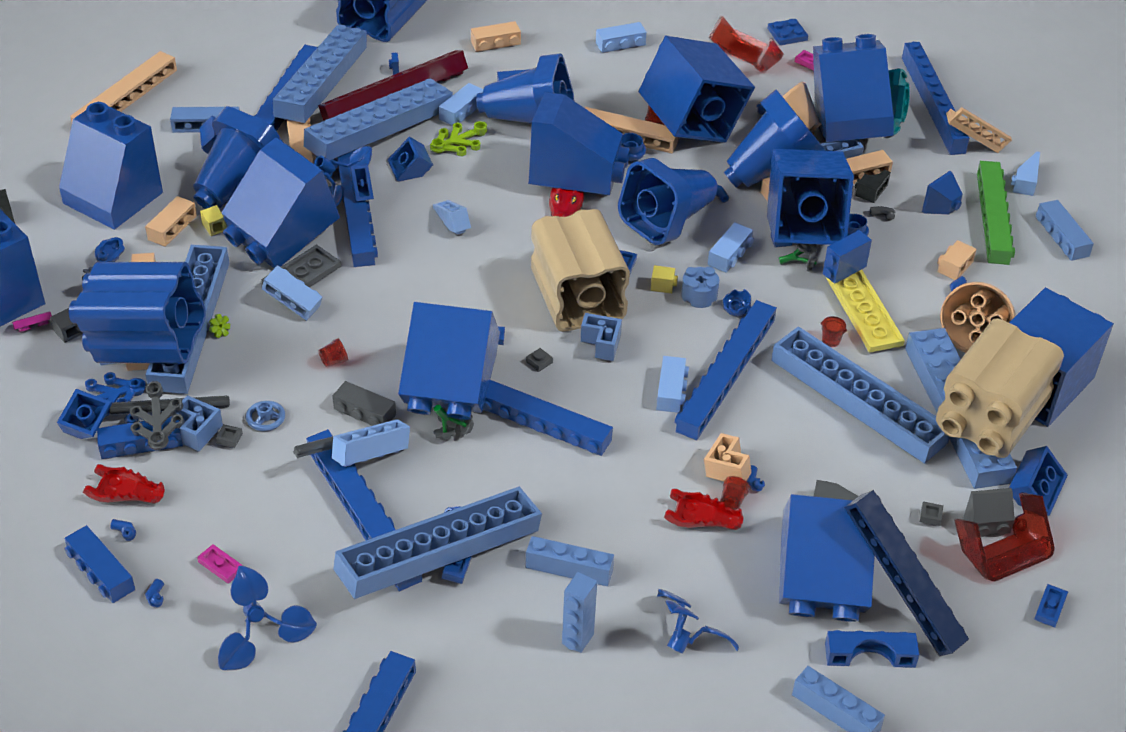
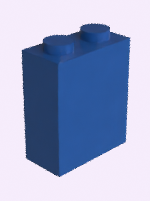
M858 230L827 247L823 274L833 283H837L867 267L872 239Z

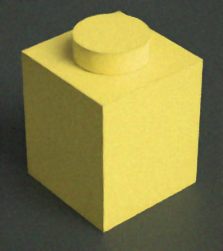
M217 205L200 211L202 225L210 236L222 233L227 228L222 212Z
M654 265L650 291L672 294L673 286L677 287L678 276H675L676 268Z

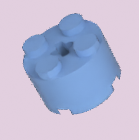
M688 267L683 275L681 297L684 302L688 301L691 303V306L696 308H706L711 306L712 302H716L720 280L713 267Z

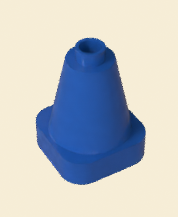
M561 53L542 55L539 57L537 67L486 85L483 92L477 93L476 96L478 111L480 113L485 112L487 117L491 119L532 124L544 92L563 94L575 101L563 55Z
M777 89L760 102L766 112L727 160L730 167L724 171V174L736 188L742 183L750 187L762 181V179L770 177L772 149L826 151Z
M226 106L212 122V127L217 137L193 185L196 192L193 198L201 207L207 209L217 205L218 208H221L228 203L258 152L274 138L277 137L281 140L279 134L271 125L230 106Z
M656 158L644 159L632 163L627 170L618 201V212L626 225L652 244L660 245L676 240L681 235L685 220L715 199L718 184L716 179L705 170L669 168Z

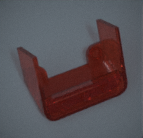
M723 16L719 17L708 36L724 52L754 65V68L760 72L769 70L784 55L773 39L770 38L767 44L732 28Z
M1019 493L1023 514L1015 517L1012 527L1014 534L984 547L978 523L962 519L954 520L962 552L986 580L998 581L1053 556L1055 546L1043 496Z

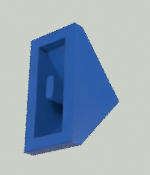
M368 164L351 166V187L356 202L374 199Z

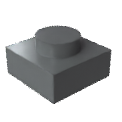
M539 348L526 356V362L540 372L553 363V357Z
M223 424L215 438L216 444L235 448L243 434L242 428Z
M923 501L919 522L940 526L944 505Z

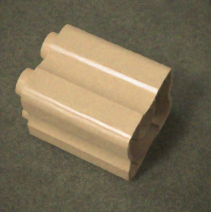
M597 209L579 210L571 216H545L535 221L531 228V240L535 246L534 253L531 256V270L556 328L562 332L580 329L585 313L623 319L627 314L628 301L625 296V290L629 284L630 271L602 213Z
M992 320L947 376L944 386L945 400L939 406L936 416L938 426L948 436L965 438L974 442L979 450L987 455H994L999 458L1007 457L1050 399L1054 388L1053 377L1060 369L1064 357L1062 349L1041 337L1029 336L1017 326L1004 320Z

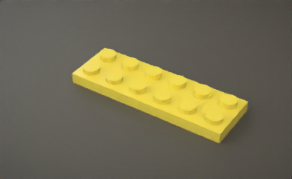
M863 270L837 283H833L826 277L869 353L904 346L905 340Z

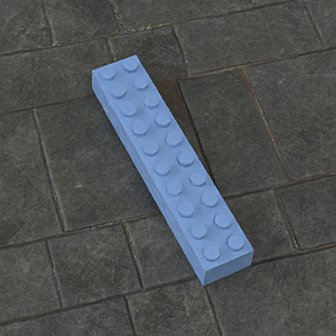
M337 25L273 98L274 117L305 123L318 108V105L323 102L367 48V31L360 28Z
M427 79L305 128L303 147L316 156L322 155L332 160L439 115V106L453 96V92L435 80Z
M191 244L185 262L190 267L195 288L203 300L206 309L205 322L200 333L195 338L188 362L185 364L149 363L146 372L147 384L152 381H158L162 385L163 392L188 394L210 326L209 321L213 316L230 264L227 247Z
M799 326L774 344L772 362L924 464L949 443L950 436L945 434L938 426L935 415Z
M945 328L910 332L905 349L937 413L939 406L945 400L944 386L946 378L961 359ZM950 436V441L974 489L1011 484L1017 466L1010 454L1005 458L987 455L980 451L974 442L965 438Z
M519 486L335 551L333 570L352 597L357 599L537 532L542 513Z

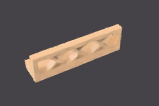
M963 107L957 112L950 109L946 113L950 125L997 153L1012 141L1010 136Z

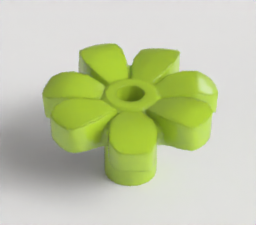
M215 314V318H211L209 321V330L211 333H214L216 338H220L221 335L226 337L229 334L226 329H230V323H227L229 318L221 314Z

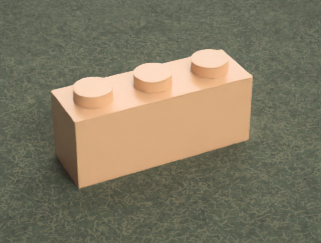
M516 21L471 28V43L476 52L521 45V30Z
M177 196L145 226L147 239L166 247L197 216L195 203Z

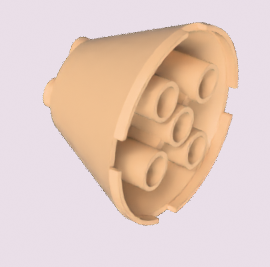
M802 81L782 97L814 135V131L822 124L819 122L807 84Z
M969 282L958 286L946 297L941 307L940 321L942 328H945L955 347L966 353L992 320L1001 319L1009 323L1016 316L1010 299L999 288L984 282Z

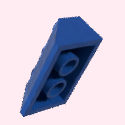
M1043 446L1026 451L1009 488H1012L1013 498L1019 506L1044 516H1050L1068 474L1048 446Z

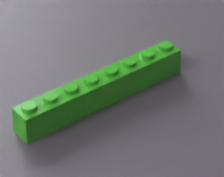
M980 161L977 170V181L987 261L991 264L1009 265L1011 258L1015 256V247H1012V225L1009 224L1010 213H1007L1009 203L1006 202L1007 191H1004V169H1001L1000 162Z

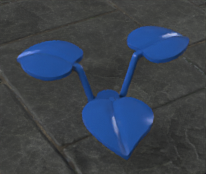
M364 146L355 150L350 156V164L340 162L339 157L329 160L322 155L316 156L314 165L320 168L324 173L325 179L331 182L332 186L328 187L336 207L340 204L344 192L341 185L336 186L332 180L333 172L336 171L338 165L349 168L351 166L369 165L372 147Z
M239 566L231 584L230 593L235 603L244 606L243 612L247 617L245 620L246 636L244 638L240 633L235 632L224 639L218 654L219 668L222 670H236L245 668L252 663L255 658L256 648L252 642L248 641L250 639L251 622L256 623L261 621L263 617H266L279 624L278 635L287 642H298L307 638L315 630L317 623L306 608L298 605L285 609L281 616L282 621L264 612V609L257 601L266 598L268 594L267 581L254 569Z
M658 589L657 597H669L677 602L666 599L665 602L671 614L679 613L675 630L667 644L668 647L683 654L688 643L692 645L700 634L706 632L726 638L738 651V644L730 636L709 626H703L690 638L691 633L683 629L687 615L699 620V617L685 608V605L691 608V605L683 598L669 591Z

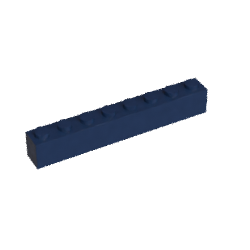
M874 490L861 494L845 506V510L938 655L953 654L969 640L964 628L957 621L952 609L947 605L941 596V592L934 585L928 572L918 560L916 553L911 549L905 540V536L900 532L892 516L887 512L880 497Z

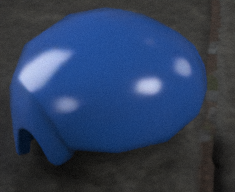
M734 289L726 294L723 299L724 310L732 316L746 314L748 307L751 306V294L745 289L743 291Z

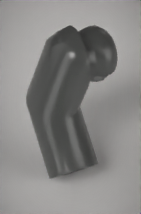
M884 206L870 207V215H886L887 220L895 218L894 213L896 212L893 208Z

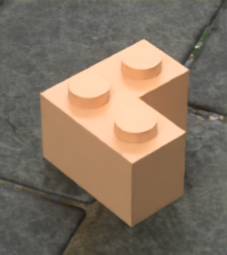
M721 433L704 458L706 477L744 486L752 473L750 456L741 453L739 437Z

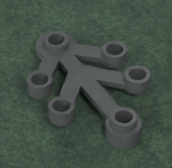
M152 381L146 386V392L152 402V415L143 411L137 405L130 409V414L133 419H141L153 426V432L144 428L140 422L133 423L131 431L135 436L141 435L148 439V445L151 449L160 450L167 446L169 442L168 436L173 430L180 428L185 423L182 415L176 414L171 418V422L162 430V424L174 412L181 411L183 403L180 398H174L170 401V405L161 413L160 397L163 394V388L160 382Z

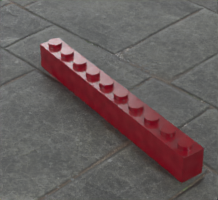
M454 50L319 104L318 107L322 119L325 121L430 78L437 82L439 80L446 81L450 79L451 75H461L464 73V70L469 69L463 50Z

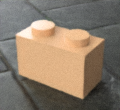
M957 240L953 246L950 245L944 255L942 254L939 257L937 272L953 280L958 279L973 263L977 249Z

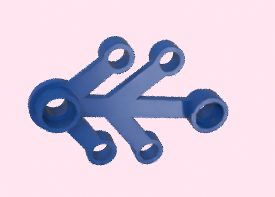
M108 372L104 375L105 383L122 387L113 388L97 384L95 379L85 381L87 391L100 392L102 394L97 395L98 397L109 400L112 403L129 402L134 396L143 394L146 388L143 379L133 378L125 380L117 378L113 372ZM108 410L107 414L105 415V417H107V416L110 415L109 410Z

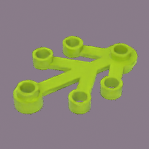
M483 121L475 122L474 129L458 135L463 131L461 123H454L451 136L445 141L444 139L448 138L449 132L448 129L441 128L439 129L438 138L432 140L430 150L435 153L453 151L458 156L466 155L465 146H471L472 150L477 151L481 148L480 141L466 139L474 135L484 136L487 132V124Z

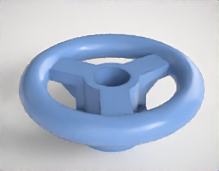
M274 401L257 402L246 412L248 425L259 431L273 430L279 427L285 419L284 408ZM272 407L276 408L279 411V413L273 411ZM257 409L258 419L254 422L252 414ZM278 419L272 424L262 425L264 421Z

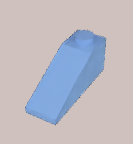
M1040 152L1034 153L1017 169L1016 175H1012L1011 185H1014V193L1034 195L1038 178Z
M450 200L433 204L434 210L448 230L455 234H462L466 232V229L471 228L466 207Z

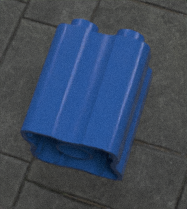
M338 0V8L336 9L337 22L339 25H345L349 28L365 30L367 35L373 39L389 42L427 0Z
M96 262L91 272L83 277V291L80 292L77 300H73L69 306L71 322L77 324L80 331L83 332L82 345L84 350L91 353L96 363H187L193 350L195 338L200 333L206 318V309L201 295L198 294L195 288L193 275L188 263Z

